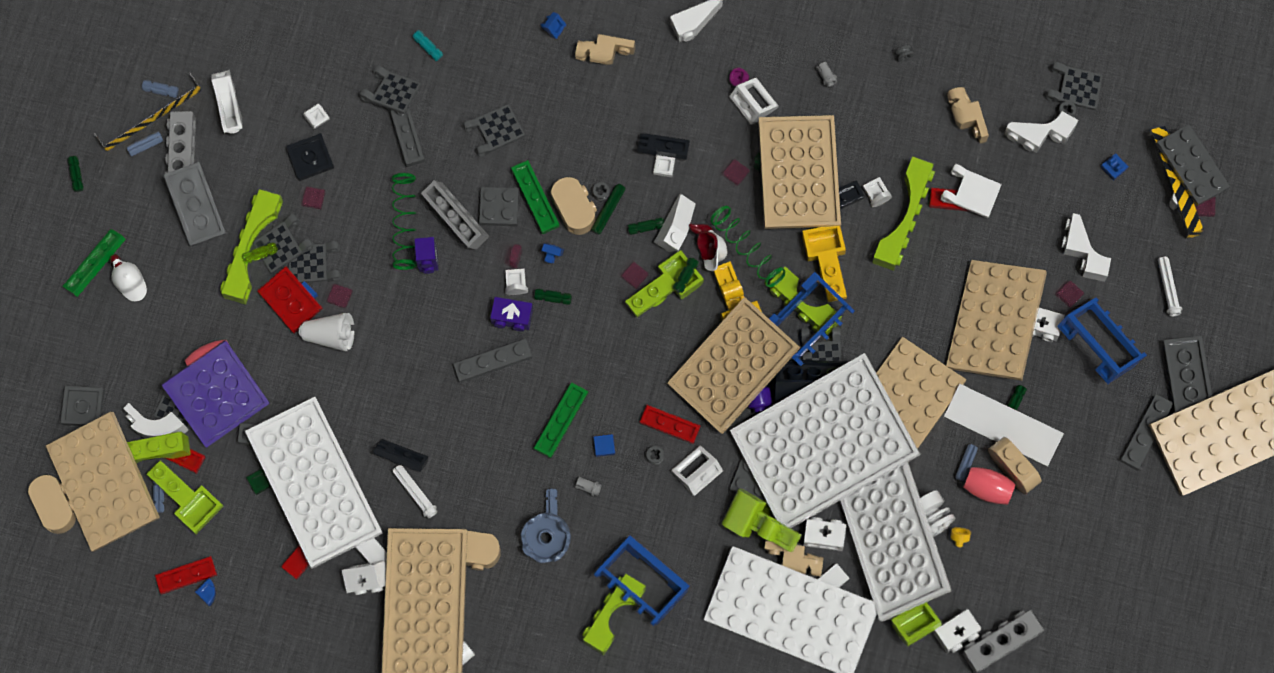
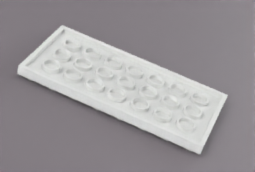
M316 397L245 431L311 568L383 534Z
M908 462L840 500L880 621L888 620L951 591Z
M732 546L704 620L833 672L854 673L877 611L874 605L875 602Z

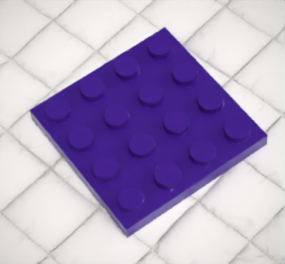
M226 340L161 384L206 448L270 404Z

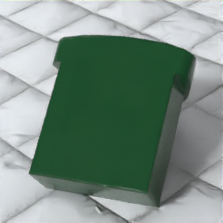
M263 468L246 477L256 495L272 487Z

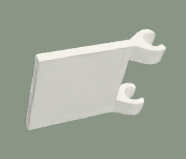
M955 164L951 174L963 177L957 195L945 190L941 196V201L955 204L989 218L1002 184Z

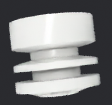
M938 490L920 498L933 537L946 530L955 521L956 518L953 514L946 516L950 512L949 508L939 510L944 500Z

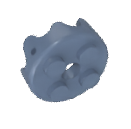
M540 513L528 520L521 532L523 552L539 563L558 561L566 553L571 542L570 529L567 523L558 515L552 513ZM543 532L551 534L552 540L550 542L542 540L541 535Z

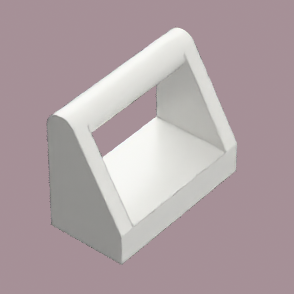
M757 78L737 85L729 96L751 125L757 123L759 117H765L779 107ZM754 86L769 106L762 109L748 89Z
M699 446L675 466L671 472L695 496L722 473L723 470L718 461L702 446ZM701 454L707 459L688 478L680 474Z

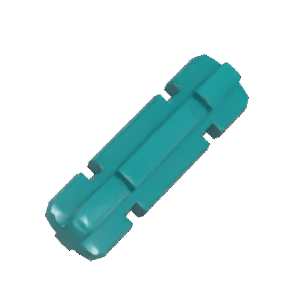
M420 30L413 34V39L429 55L431 54L435 61L442 58V52L438 48L436 49V46Z

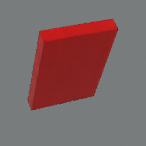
M287 266L258 290L259 294L294 334L299 330L300 325L304 321L311 320L323 309Z

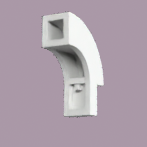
M129 403L123 408L128 413L126 417L133 423L130 427L145 439L176 432H183L185 434L188 431V428L172 412L162 419L149 420L144 418Z

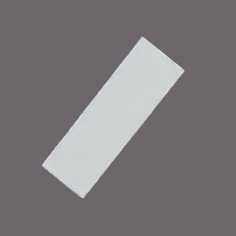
M959 384L944 417L996 442L1006 437L1012 441L1023 455L1046 466L1049 465L1064 434L962 384Z

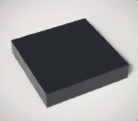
M321 133L286 146L299 181L334 169Z

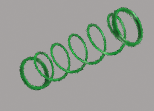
M410 173L393 175L392 181L395 183L392 186V190L395 192L394 185L397 183L409 184L414 182L416 176ZM402 176L412 177V178H407V179H402V180L394 179V178H396V177H402ZM395 192L396 194L402 197H399L396 200H394L392 203V207L396 211L401 212L402 214H399L396 217H394L392 220V224L395 227L402 229V231H399L396 234H394L392 240L397 245L402 246V248L397 249L392 254L393 258L396 260L392 263V266L400 270H409L415 268L417 266V262L409 259L397 260L394 257V254L401 249L415 248V246H405L399 244L394 240L395 235L401 232L416 231V229H404L398 227L394 224L395 218L401 215L416 214V212L400 211L394 207L395 201L401 198H414L416 196L402 195ZM403 263L411 266H398L395 264Z
M723 206L717 209L711 216L710 222L712 225H715V228L719 231L726 230V241L729 243L737 242L736 252L740 255H747L746 263L748 266L758 267L757 275L760 279H765L767 287L777 285L785 276L786 271L784 268L779 267L773 270L766 278L760 277V266L768 262L772 255L766 256L759 265H750L748 262L749 254L756 251L761 246V243L755 244L748 253L738 252L737 246L739 241L745 239L750 234V230L744 232L737 241H729L727 239V232L739 223L740 218L735 219L727 229H719L716 225L723 223L730 216L731 208ZM725 209H729L726 216L720 221L716 222L721 212ZM783 271L778 280L772 284H767L770 278Z

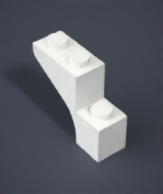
M230 70L211 74L224 133H236L242 129V116Z
M1062 111L1054 121L1047 124L1011 122L1006 127L1004 134L1007 135L1009 140L1022 144L1026 150L1037 153L1047 136H1050L1054 142L1065 145L1076 128L1078 120Z
M1073 213L1071 219H1067L1065 226L1068 234L1067 237H1063L1061 246L1065 248L1064 255L1083 258L1080 270H1083L1082 277L1105 282L1108 277L1111 258L1104 257L1093 250L1081 216Z

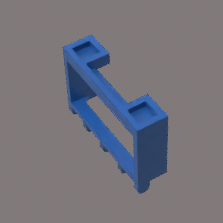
M816 272L801 285L803 289L778 315L774 313L769 318L778 327L820 283L843 304L838 312L791 357L800 366L804 363L799 358L808 349L814 353L815 350L811 346L821 336L826 340L829 338L825 332L834 322L839 326L843 324L838 318L847 309L852 314L855 312Z
M1096 297L1068 314L1057 327L1069 340L1073 339L1077 334L1084 339L1103 361L1095 370L1109 384L1134 368L1147 354L1139 352L1133 345L1135 341L1133 339L1130 341L1121 331L1123 327L1121 325L1117 326L1108 316L1110 312L1108 310L1103 311L1097 304L1099 300ZM1088 310H1092L1132 355L1133 360L1119 368L1077 318Z
M631 536L594 573L596 578L604 575L611 581L607 585L609 589L614 585L625 593V596L622 598L623 601L626 602L629 598L635 601L640 606L637 613L642 614L644 610L654 618L651 622L653 626L660 623L689 589V585ZM625 550L637 560L641 558L665 578L668 581L667 585L677 593L659 614L607 570Z

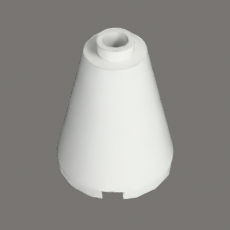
M341 313L304 321L299 327V335L304 341L341 351H348L347 349H351L354 341V331H351V325H354V321L350 313Z

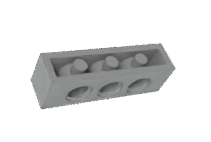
M193 111L170 112V118L167 119V128L170 130V133L166 137L169 153L166 154L165 158L168 171H165V174L175 171L179 165L186 167L194 164L196 117ZM185 130L182 135H177L178 131ZM178 148H184L182 152L176 153Z
M433 180L421 193L468 248L477 250L490 237L442 182Z
M1024 610L1014 616V621L1010 623L1005 621L998 626L999 630L992 633L989 631L981 636L982 640L975 643L973 641L964 647L965 651L962 655L974 673H979L1042 634L1044 629L1031 610L1027 613ZM1020 626L1023 629V634L1017 635L1013 628ZM997 637H1005L1007 644L1000 645L997 642ZM983 646L988 647L990 655H983L980 652V648Z

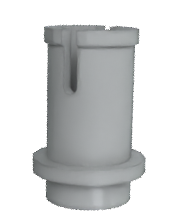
M823 62L816 67L824 80V85L830 87L837 82V76L833 75L827 62Z
M579 477L575 488L591 493V496H598L602 485L597 481L594 483Z

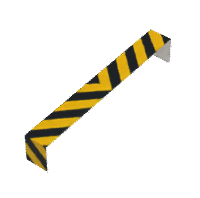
M199 85L103 146L105 150L109 151L201 91Z
M1166 126L1151 129L1149 136L1153 135L1157 143V141L1169 134ZM1159 150L1189 231L1186 239L1199 236L1203 231V227L1194 202Z

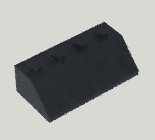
M790 359L775 375V400L782 401L850 361L802 360L804 364L800 366L794 359Z

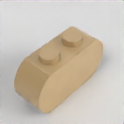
M566 177L558 180L552 187L551 195L568 232L575 235L589 232L595 223V212L597 209L593 201L589 202L587 198L589 194L584 185L581 186L575 178Z
M1003 437L988 449L992 460L1016 484L1015 487L1021 493L1027 494L1042 482L1037 470L1008 438Z
M43 475L34 479L29 486L28 494L43 526L55 534L67 532L75 524L76 514L73 510V502L69 501L63 484L50 475Z
M467 531L466 566H472V569L483 571V568L489 569L499 561L501 549L496 537L492 534Z

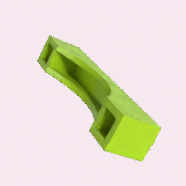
M912 156L905 175L909 194L907 214L895 231L880 240L873 258V264L893 271L896 265L900 266L903 255H901L902 248L906 249L910 238H907L908 232H913L916 221H913L915 214L919 216L922 204H920L921 198H926L929 190L926 185L928 181L932 182L935 171L932 169L934 164Z
M260 189L258 194L254 195L252 210L246 216V227L241 230L239 246H236L233 252L234 260L229 264L227 279L221 285L220 291L225 299L246 305L252 290L248 275L250 249L259 233L269 223L277 219L283 204L281 195Z

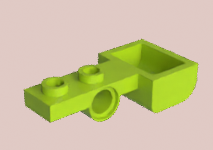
M681 250L658 266V271L661 273L660 277L625 301L636 317H639L651 307L658 306L669 294L675 291L673 286L675 282H678L677 279L683 268L687 267L686 263L688 261V258ZM694 269L695 272L689 283L685 284L684 292L678 293L675 291L681 300L698 289L704 282L703 277L696 269Z
M161 460L147 473L169 497L181 506L174 514L195 534L224 507L202 485L194 492Z
M738 489L721 524L742 537H750L754 530L760 537L776 543L789 552H793L801 534L762 512L766 502L744 489Z
M927 602L891 619L894 630L907 647L942 626L941 621Z

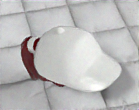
M689 224L690 230L698 234L697 244L702 254L701 258L704 260L705 268L708 271H715L718 267V262L724 260L727 256V246L724 239L714 233L713 229L706 224Z
M117 254L110 256L109 261L114 265L111 278L115 287L131 301L142 300L146 295L147 288L138 267L129 262H122Z

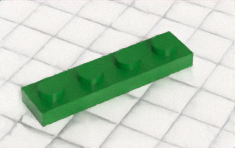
M527 160L511 167L542 234L560 227L529 161Z
M110 229L62 287L78 297L126 239L118 232Z
M571 382L535 445V451L552 459L589 393L587 390Z

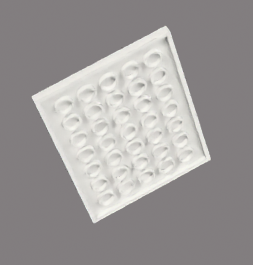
M865 353L730 430L776 520L790 528L921 455Z

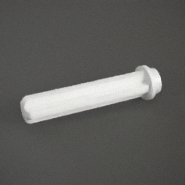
M1160 257L1158 264L1168 304L1167 313L1171 317L1181 314L1182 307H1179L1168 257Z
M402 465L396 466L393 469L394 475L424 512L423 516H427V518L433 517L437 513V507L431 504Z

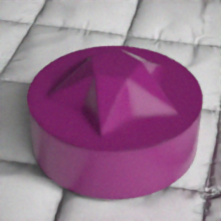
M735 68L731 71L729 80L732 85L737 86L748 81L749 75L746 70Z

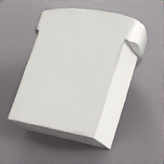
M880 177L863 185V189L870 199L872 207L882 205L892 198Z
M525 269L505 270L507 287L505 294L520 295L528 293Z

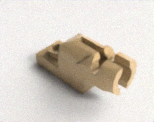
M598 34L596 44L594 41H578L575 59L585 61L590 56L591 63L613 64L615 52L622 55H634L635 41Z
M963 87L949 90L947 96L949 103L953 104L951 111L956 125L960 129L973 127L974 137L978 138L979 144L987 142L989 134L979 102L971 103Z
M765 542V550H769L768 554L780 555V552H784L782 566L802 574H806V570L810 567L812 575L821 576L823 557H817L809 553L804 555L805 546L796 545L794 551L789 552L774 542Z

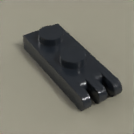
M647 133L640 134L639 146H637L638 152L687 160L690 140Z
M384 439L380 440L373 450V453L377 456L419 472L423 470L429 456Z

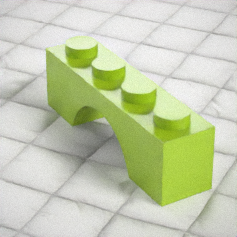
M784 267L786 271L784 278L777 285L769 287V291L776 298L780 297L784 301V305L787 306L798 294L799 278L787 267ZM781 271L779 274H777V275L769 282V284H772V283H774L776 280H778L779 277L782 275L783 271ZM803 301L794 309L804 323L808 322L813 326L812 329L815 333L837 313L829 304L813 307L805 304ZM834 322L825 333L829 335L838 324Z
M183 432L127 442L136 464L153 458L174 459L191 455L189 437Z
M627 574L623 578H618L638 597H642L646 590L644 584ZM614 585L616 587L614 593H609L604 601L606 605L603 610H598L593 618L595 622L592 627L588 626L582 635L585 637L583 639L584 644L602 655H605L614 641V635L609 628V619L612 613L621 606L637 605L631 598L626 602L623 601L622 598L625 596V593L616 585Z

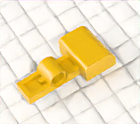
M819 227L802 231L807 261L818 260L821 278L842 299H847L838 256L844 255L846 252L841 227ZM825 288L827 301H838V299Z
M731 261L719 265L713 271L728 311L720 315L722 321L744 298L742 286L737 279ZM758 301L751 302L761 311Z

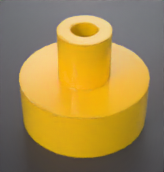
M961 527L951 529L950 538L956 541L955 546L963 547L964 542L970 541V530Z

